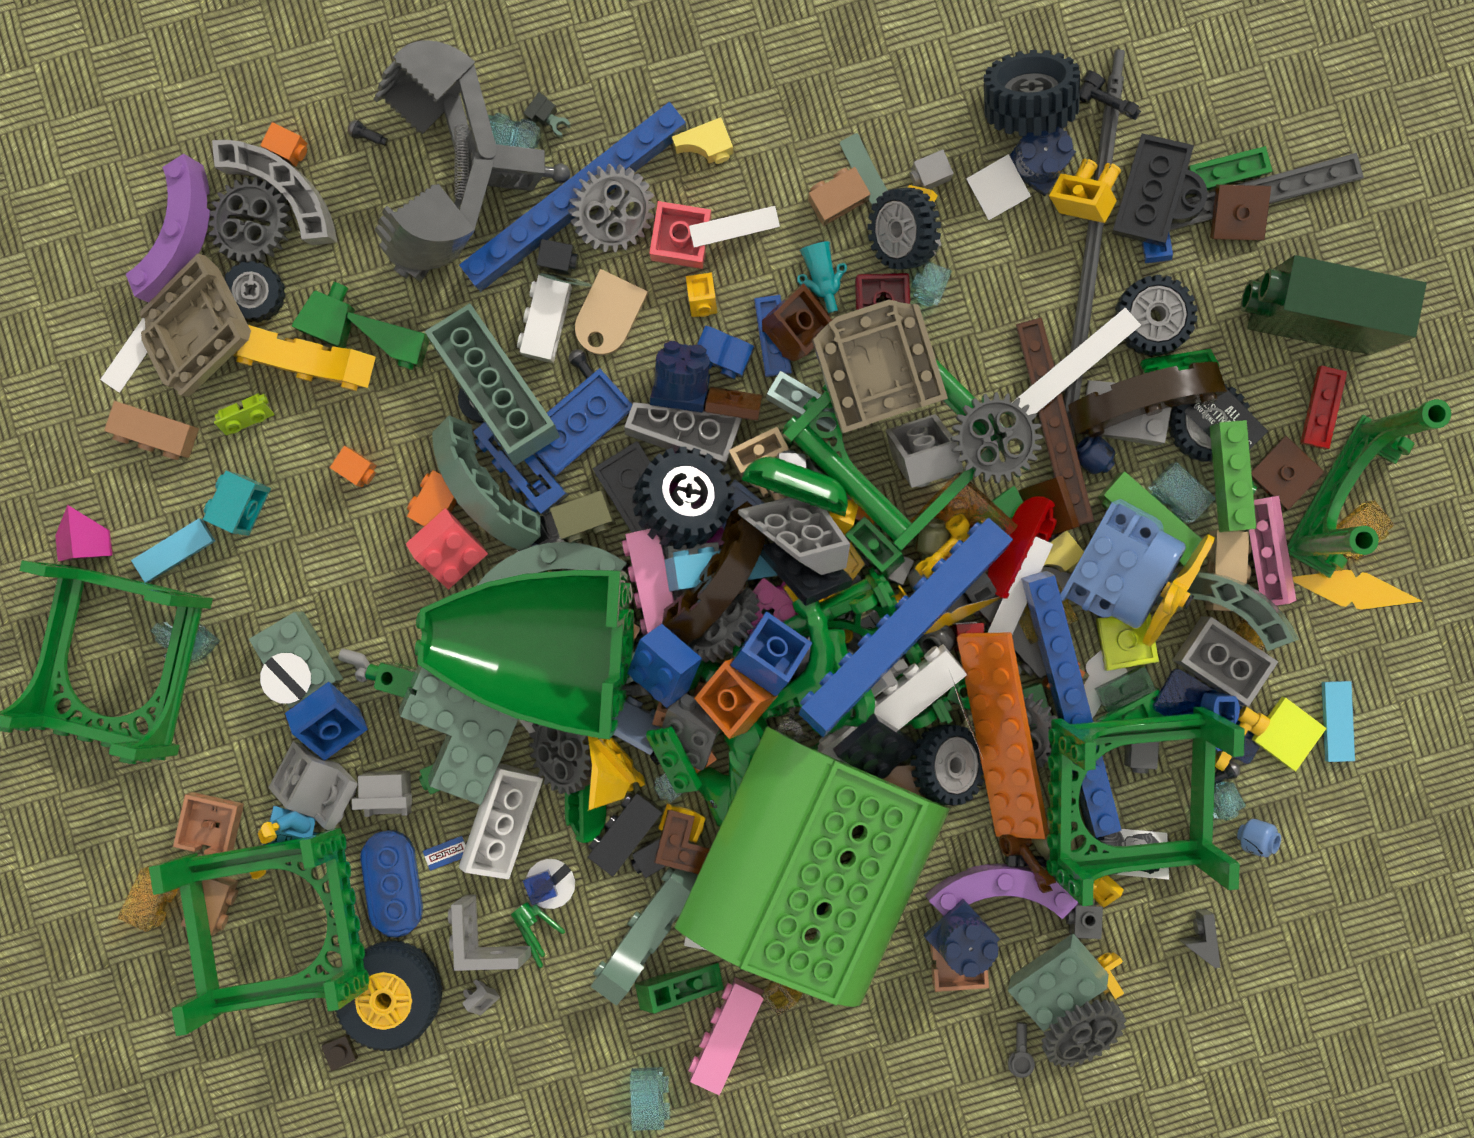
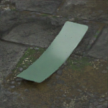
M855 133L840 141V145L851 168L856 167L871 193L869 201L873 205V203H877L876 199L888 190L874 167L859 134Z

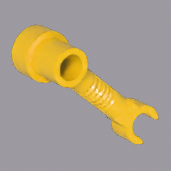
M963 514L955 515L947 521L946 528L951 534V538L931 557H927L916 565L915 569L920 576L924 574L928 579L934 573L931 570L941 558H946L951 548L959 540L965 542L970 537L967 534L970 530V523Z
M1246 706L1240 709L1238 718L1240 724L1238 726L1245 729V735L1248 730L1256 736L1263 734L1269 726L1270 719ZM1219 751L1215 755V767L1224 771L1232 756L1224 751Z

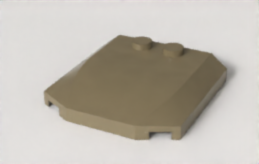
M198 253L140 311V317L145 318V330L141 331V340L162 383L168 387H173L180 396L190 397L249 340L251 333L219 268L205 255Z
M886 300L833 318L812 339L841 433H846L871 423L948 399L918 304Z

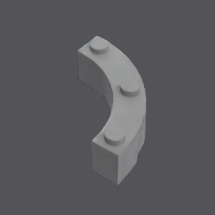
M212 140L215 168L225 174L248 175L266 180L285 196L297 218L303 241L310 245L337 243L335 227L326 203L313 184L300 171L278 155L264 148L241 141Z

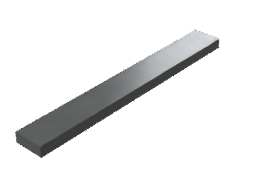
M1354 153L1238 185L1271 186L1270 205L1360 181L1364 176L1358 155ZM1216 190L1208 192L1205 206L1196 218L1184 223H1171L1169 232L1211 221ZM1198 196L1186 198V201L1189 204H1197L1200 202Z

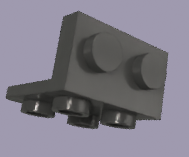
M685 694L667 709L662 728L672 727L693 767L703 770L708 763L715 739L721 732V729L694 697Z

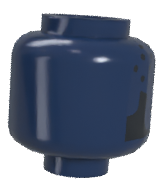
M1088 435L1076 446L1079 463L1090 474L1107 473L1115 464L1113 461L1115 450L1101 436L1089 437Z

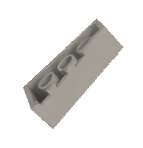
M633 402L624 429L627 436L665 449L673 448L675 452L679 447H687V453H690L693 448L700 449L699 456L704 458L707 453L712 455L713 458L710 462L714 465L720 462L725 470L730 455L729 450L733 447L742 418L707 413L706 411L700 413Z

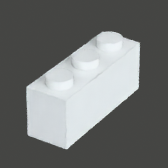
M538 275L537 282H532L530 297H533L531 307H526L523 322L526 323L525 332L520 333L517 342V348H520L522 356L554 364L572 291L571 284L552 280Z

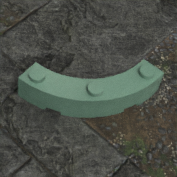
M448 416L432 432L438 468L450 492L459 506L489 534L507 546L519 551L527 549L540 537V514L527 509L514 499L509 501L499 492V485L494 481L486 468L479 465L475 457L477 449L474 443L472 425Z
M573 542L545 543L529 547L507 557L492 568L477 586L486 582L527 573L567 570H619L625 572L629 564L603 549Z
M1198 572L1187 591L1190 593V597L1194 595L1193 599L1210 601L1243 617L1261 638L1267 651L1299 640L1293 626L1281 610L1265 595L1239 580L1214 573ZM1172 573L1168 582H1173L1179 573ZM1159 596L1156 601L1157 605H1160L1163 597Z
M672 867L666 870L661 878L664 882L642 912L638 913L636 911L627 923L630 926L629 930L607 962L601 961L594 970L593 975L596 978L590 987L616 1006L643 970V965L648 957L656 951L670 931L673 922L680 916L698 874Z

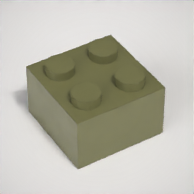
M598 491L550 508L560 539L569 543L584 541L587 539L586 535L592 532L597 535L607 533L612 530L611 526L616 524L608 499L603 491Z

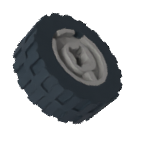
M244 261L237 266H233L226 273L225 281L246 321L260 323L263 320H270L272 316H276L279 313V309L284 304L283 300L286 293H284V284L275 271L262 263Z

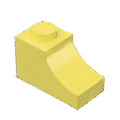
M721 117L672 136L676 154L683 152L697 153L704 156L709 164L712 162L716 164L723 163L733 154V145Z
M1064 531L1059 533L1050 542L1053 546L1044 566L1055 567L1060 573L1067 570L1072 573L1084 551L1070 533Z

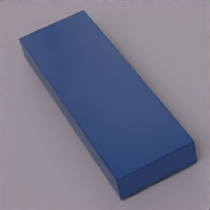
M774 295L754 298L765 378L778 376L780 371L787 375L792 374L790 360L782 357L780 350L769 336L762 331V319L781 302V296Z

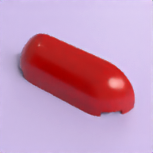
M1041 496L1031 497L1024 501L1016 510L1005 532L1013 540L1003 554L988 569V577L997 590L995 593L997 596L1008 599L1010 595L1008 592L1015 582L1018 572L1021 570L1024 559L1027 558V553L1033 545L1035 537L1047 542L1049 541L1057 519L1053 518V507L1055 504L1050 499Z

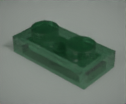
M1143 665L1095 688L1107 713H1111L1156 691L1148 671Z

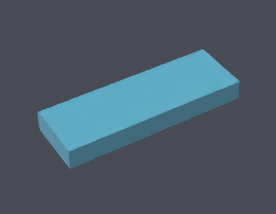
M199 518L131 561L143 581L149 583L214 543L215 539L204 521Z
M1351 681L1321 682L1323 726L1327 728L1324 731L1325 761H1355Z

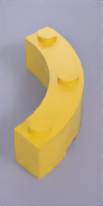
M248 325L251 330L249 340L232 355L237 357L236 362L252 366L253 362L297 373L296 378L312 382V378L341 383L342 388L357 391L358 387L368 388L376 358L353 349L333 346L330 349L321 344L294 338V340L285 338V341L277 339L278 333Z

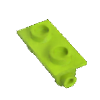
M257 393L242 400L244 409L240 410L239 405L235 403L218 410V413L215 414L216 421H214V424L227 436L274 416V412L266 405L269 402L265 394L259 395Z

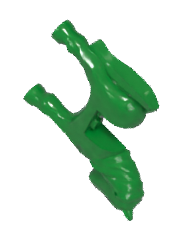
M800 599L792 603L795 612L806 620L810 642H812L808 664L804 672L782 689L777 698L746 733L729 739L722 731L723 739L729 749L730 775H724L712 767H706L697 773L702 783L698 791L706 800L718 827H721L767 727L765 719L773 716L775 718L783 716L790 712V708L795 706L797 708L802 707L800 704L801 700L810 691L815 694L822 687L819 684L820 681L830 671L835 674L841 668L838 663L849 653L846 648V634L844 630H828V618L820 608V601L807 606ZM701 660V663L704 664L701 675L705 681L708 682L722 664L712 662L711 660L705 663ZM871 689L827 735L842 729L844 726L858 727L867 721L875 712V698ZM854 709L856 715L854 717H851L853 715Z

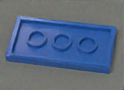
M599 368L547 412L555 424L560 437L537 451L535 455L556 477L630 413L632 403Z

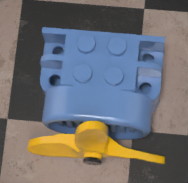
M1122 499L1116 500L1109 506L1061 592V600L1069 599L1082 606V609L1085 611L1089 610L1101 617L1113 616L1132 628L1137 629L1141 627L1159 596L1163 597L1143 639V644L1150 647L1158 639L1178 607L1183 608L1185 606L1184 609L1187 610L1194 595L1190 597V593L1187 591L1198 574L1201 564L1215 538L1207 534L1174 581L1170 583L1168 580L1185 552V543L1165 533L1161 521Z

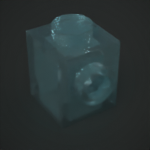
M927 262L922 273L916 272L911 285L912 288H915L913 297L918 298L917 301L926 306L938 305L952 271Z
M1221 781L1214 785L1213 818L1228 821L1239 815L1238 811L1246 807L1235 784L1233 782Z

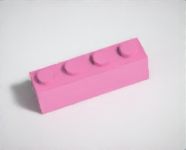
M1279 496L1254 500L1256 529L1249 530L1259 592L1275 605L1290 604L1296 601L1280 499Z
M651 529L625 534L626 540L622 541L625 556L631 557L632 566L628 567L631 583L636 582L638 593H634L637 609L642 608L644 619H640L643 635L648 634L662 624L664 608L675 601L673 591L669 592L664 561L665 555L662 545L659 544L661 538L656 535L654 539H651L647 535Z
M736 977L732 984L727 983L721 996V998L725 999L721 1009L716 1007L710 1020L713 1023L710 1033L705 1031L699 1044L702 1051L699 1057H693L688 1071L691 1072V1083L719 1096L764 999V990Z

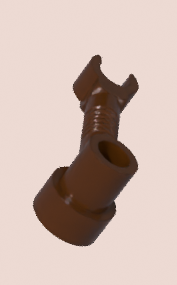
M1008 834L1000 836L999 846L1002 853L1007 857L1020 854L1035 875L1039 890L1042 893L1053 891L1050 885L1056 883L1055 878L1042 868L1029 849L1032 845L1031 838H1017Z

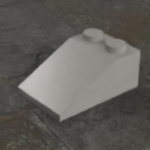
M1088 380L1085 396L1093 392H1098L1101 395L1111 391L1110 385L1115 383ZM1171 407L1162 409V412L1152 416L1143 414L1104 429L1105 432L1099 436L1152 446L1164 444Z

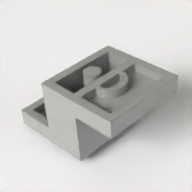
M293 741L268 788L286 809L313 817L324 829L330 830L335 829L337 823L342 820L344 810L350 799L354 797L358 783L339 763L328 759L324 761L319 756L311 754L303 744Z

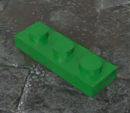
M1266 146L1197 163L1187 168V170L1197 173L1204 180L1207 190L1216 188V184L1229 185L1273 172Z

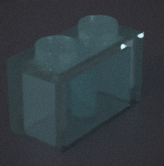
M1177 462L1169 464L1148 487L1153 492L1152 496L1163 505L1166 503L1172 509L1171 512L1182 522L1185 521L1186 523L1195 522L1216 499Z
M664 1067L632 1068L630 1074L632 1131L664 1129L665 1121L670 1120V1103H665V1093H669V1076H664Z

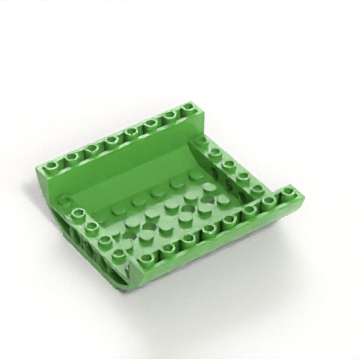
M767 726L674 928L694 943L738 966L742 970L836 1006L837 1004L850 1007L860 1006L951 808L948 805L933 802L805 746L792 737ZM858 825H863V834L859 838H853L852 830ZM851 851V860L846 864H841L840 857L842 853ZM828 902L829 908L827 912L818 915L816 912L818 905ZM810 928H816L817 934L815 938L805 940L806 931Z

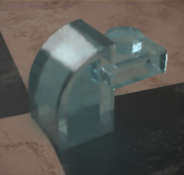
M167 622L156 623L150 631L156 636V642L168 649L173 627ZM199 624L191 662L205 658L220 642L202 624Z

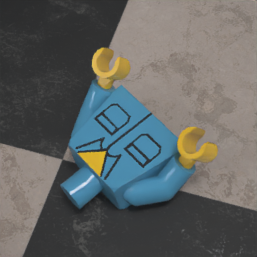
M273 806L269 822L264 823L258 831L260 842L265 845L319 834V832H313L316 819L296 811ZM266 870L249 873L252 879H259L265 875Z

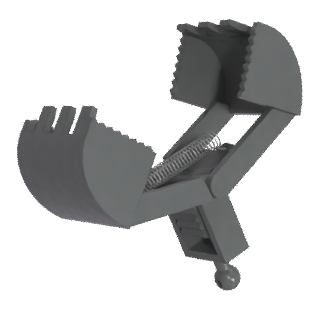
M423 40L404 46L393 56L395 61L383 72V80L379 83V91L374 97L376 102L385 99V103L390 104V108L395 109L396 113H400L401 118H405L407 123H411V127L416 128V132L422 134L445 113L456 154L455 160L457 161L455 163L457 164L455 166L457 167L455 168L457 170L455 171L462 173L461 175L457 174V176H462L460 178L457 177V179L461 180L455 181L457 183L455 184L457 186L455 187L457 189L455 192L457 193H455L456 199L454 203L442 187L437 184L431 185L430 189L426 188L425 192H420L419 196H415L414 200H409L408 204H404L403 208H398L397 212H394L388 206L383 209L382 213L385 216L380 217L378 221L380 225L376 226L374 230L382 240L379 247L395 263L415 270L440 268L458 259L475 231L487 186L533 191L542 177L552 178L559 184L565 183L570 178V169L565 164L559 163L553 167L545 166V150L496 144L477 77L475 61L462 51L448 44ZM460 93H461L462 100H463V103H464V107H465V111H466V114H467L469 126H468V123H467V119H466V115H465V112H464L463 104H462V101H461Z

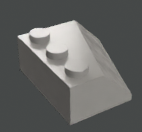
M788 497L738 511L740 516L799 562L823 575L847 567L850 543L827 510Z

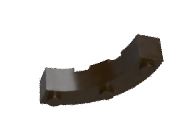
M1201 362L1189 365V368L1179 371L1178 366L1117 382L1110 385L1111 391L1101 395L1098 392L1090 393L1070 403L1068 408L1076 434H1088L1089 437H1096L1102 435L1105 432L1104 429L1143 414L1152 416L1162 412V409L1185 404H1212L1218 400V396L1227 392L1218 363Z
M748 501L730 512L731 514L726 521L721 540L724 542L720 553H716L711 557L701 572L699 578L701 582L692 592L687 589L672 604L664 608L662 624L686 645L694 639H699L705 630L728 608L735 597L744 591L746 581L761 554L767 536L738 514L740 509L753 506Z

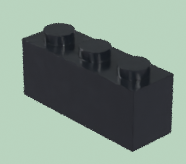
M639 790L635 795L629 793L621 804L624 809L620 815L616 816L613 814L604 826L608 829L602 838L599 835L596 836L588 847L591 850L588 858L612 877L663 812L660 806Z

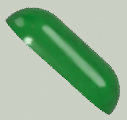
M776 457L758 458L751 462L743 473L741 479L743 481L844 517L846 515L848 507L847 494L843 486L829 476Z
M590 785L585 786L584 790L565 793L566 825L571 826L576 835L575 839L581 843L594 840L601 833L606 820V805L589 810Z

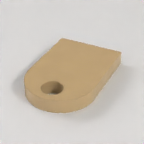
M600 269L575 322V333L582 347L595 355H609L618 351L624 345L649 294L648 291ZM598 333L603 336L604 340L601 346L592 347L589 344V338L592 334Z

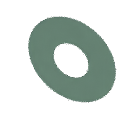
M540 273L541 276L552 280L580 286H592L581 280ZM555 277L566 278L576 282L563 281Z

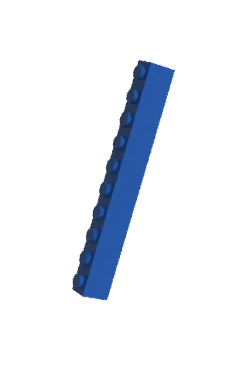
M669 101L464 260L459 266L480 292L536 250L541 244V239H550L575 218V216L569 213V210L576 206L569 200L578 197L573 188L581 189L583 187L579 179L587 182L589 180L588 171L595 176L597 175V166H600L606 172L608 164H611L614 170H616L618 164H621L625 171L630 167L635 173L673 143L672 136L687 131L685 120ZM611 185L607 189V194L610 191H612L616 187V185Z
M989 517L982 524L977 522L968 531L967 534L970 537L965 542L959 540L949 552L952 555L946 561L941 558L931 569L934 573L928 579L922 577L913 587L915 592L909 598L905 595L895 605L897 611L891 617L886 614L876 625L879 629L873 635L867 633L857 645L860 648L854 654L849 652L838 663L841 668L835 674L830 671L819 683L822 687L815 694L810 691L801 700L800 704L802 707L799 715L823 738L1009 547L1013 539Z
M1049 571L1023 577L1021 580L1058 719L1062 718L1069 724L1093 722L1056 577ZM1101 756L1096 761V770H1088L1079 793L1087 829L1095 838L1122 831L1103 757ZM1072 770V773H1073V776H1074V779H1075V778H1076V771Z

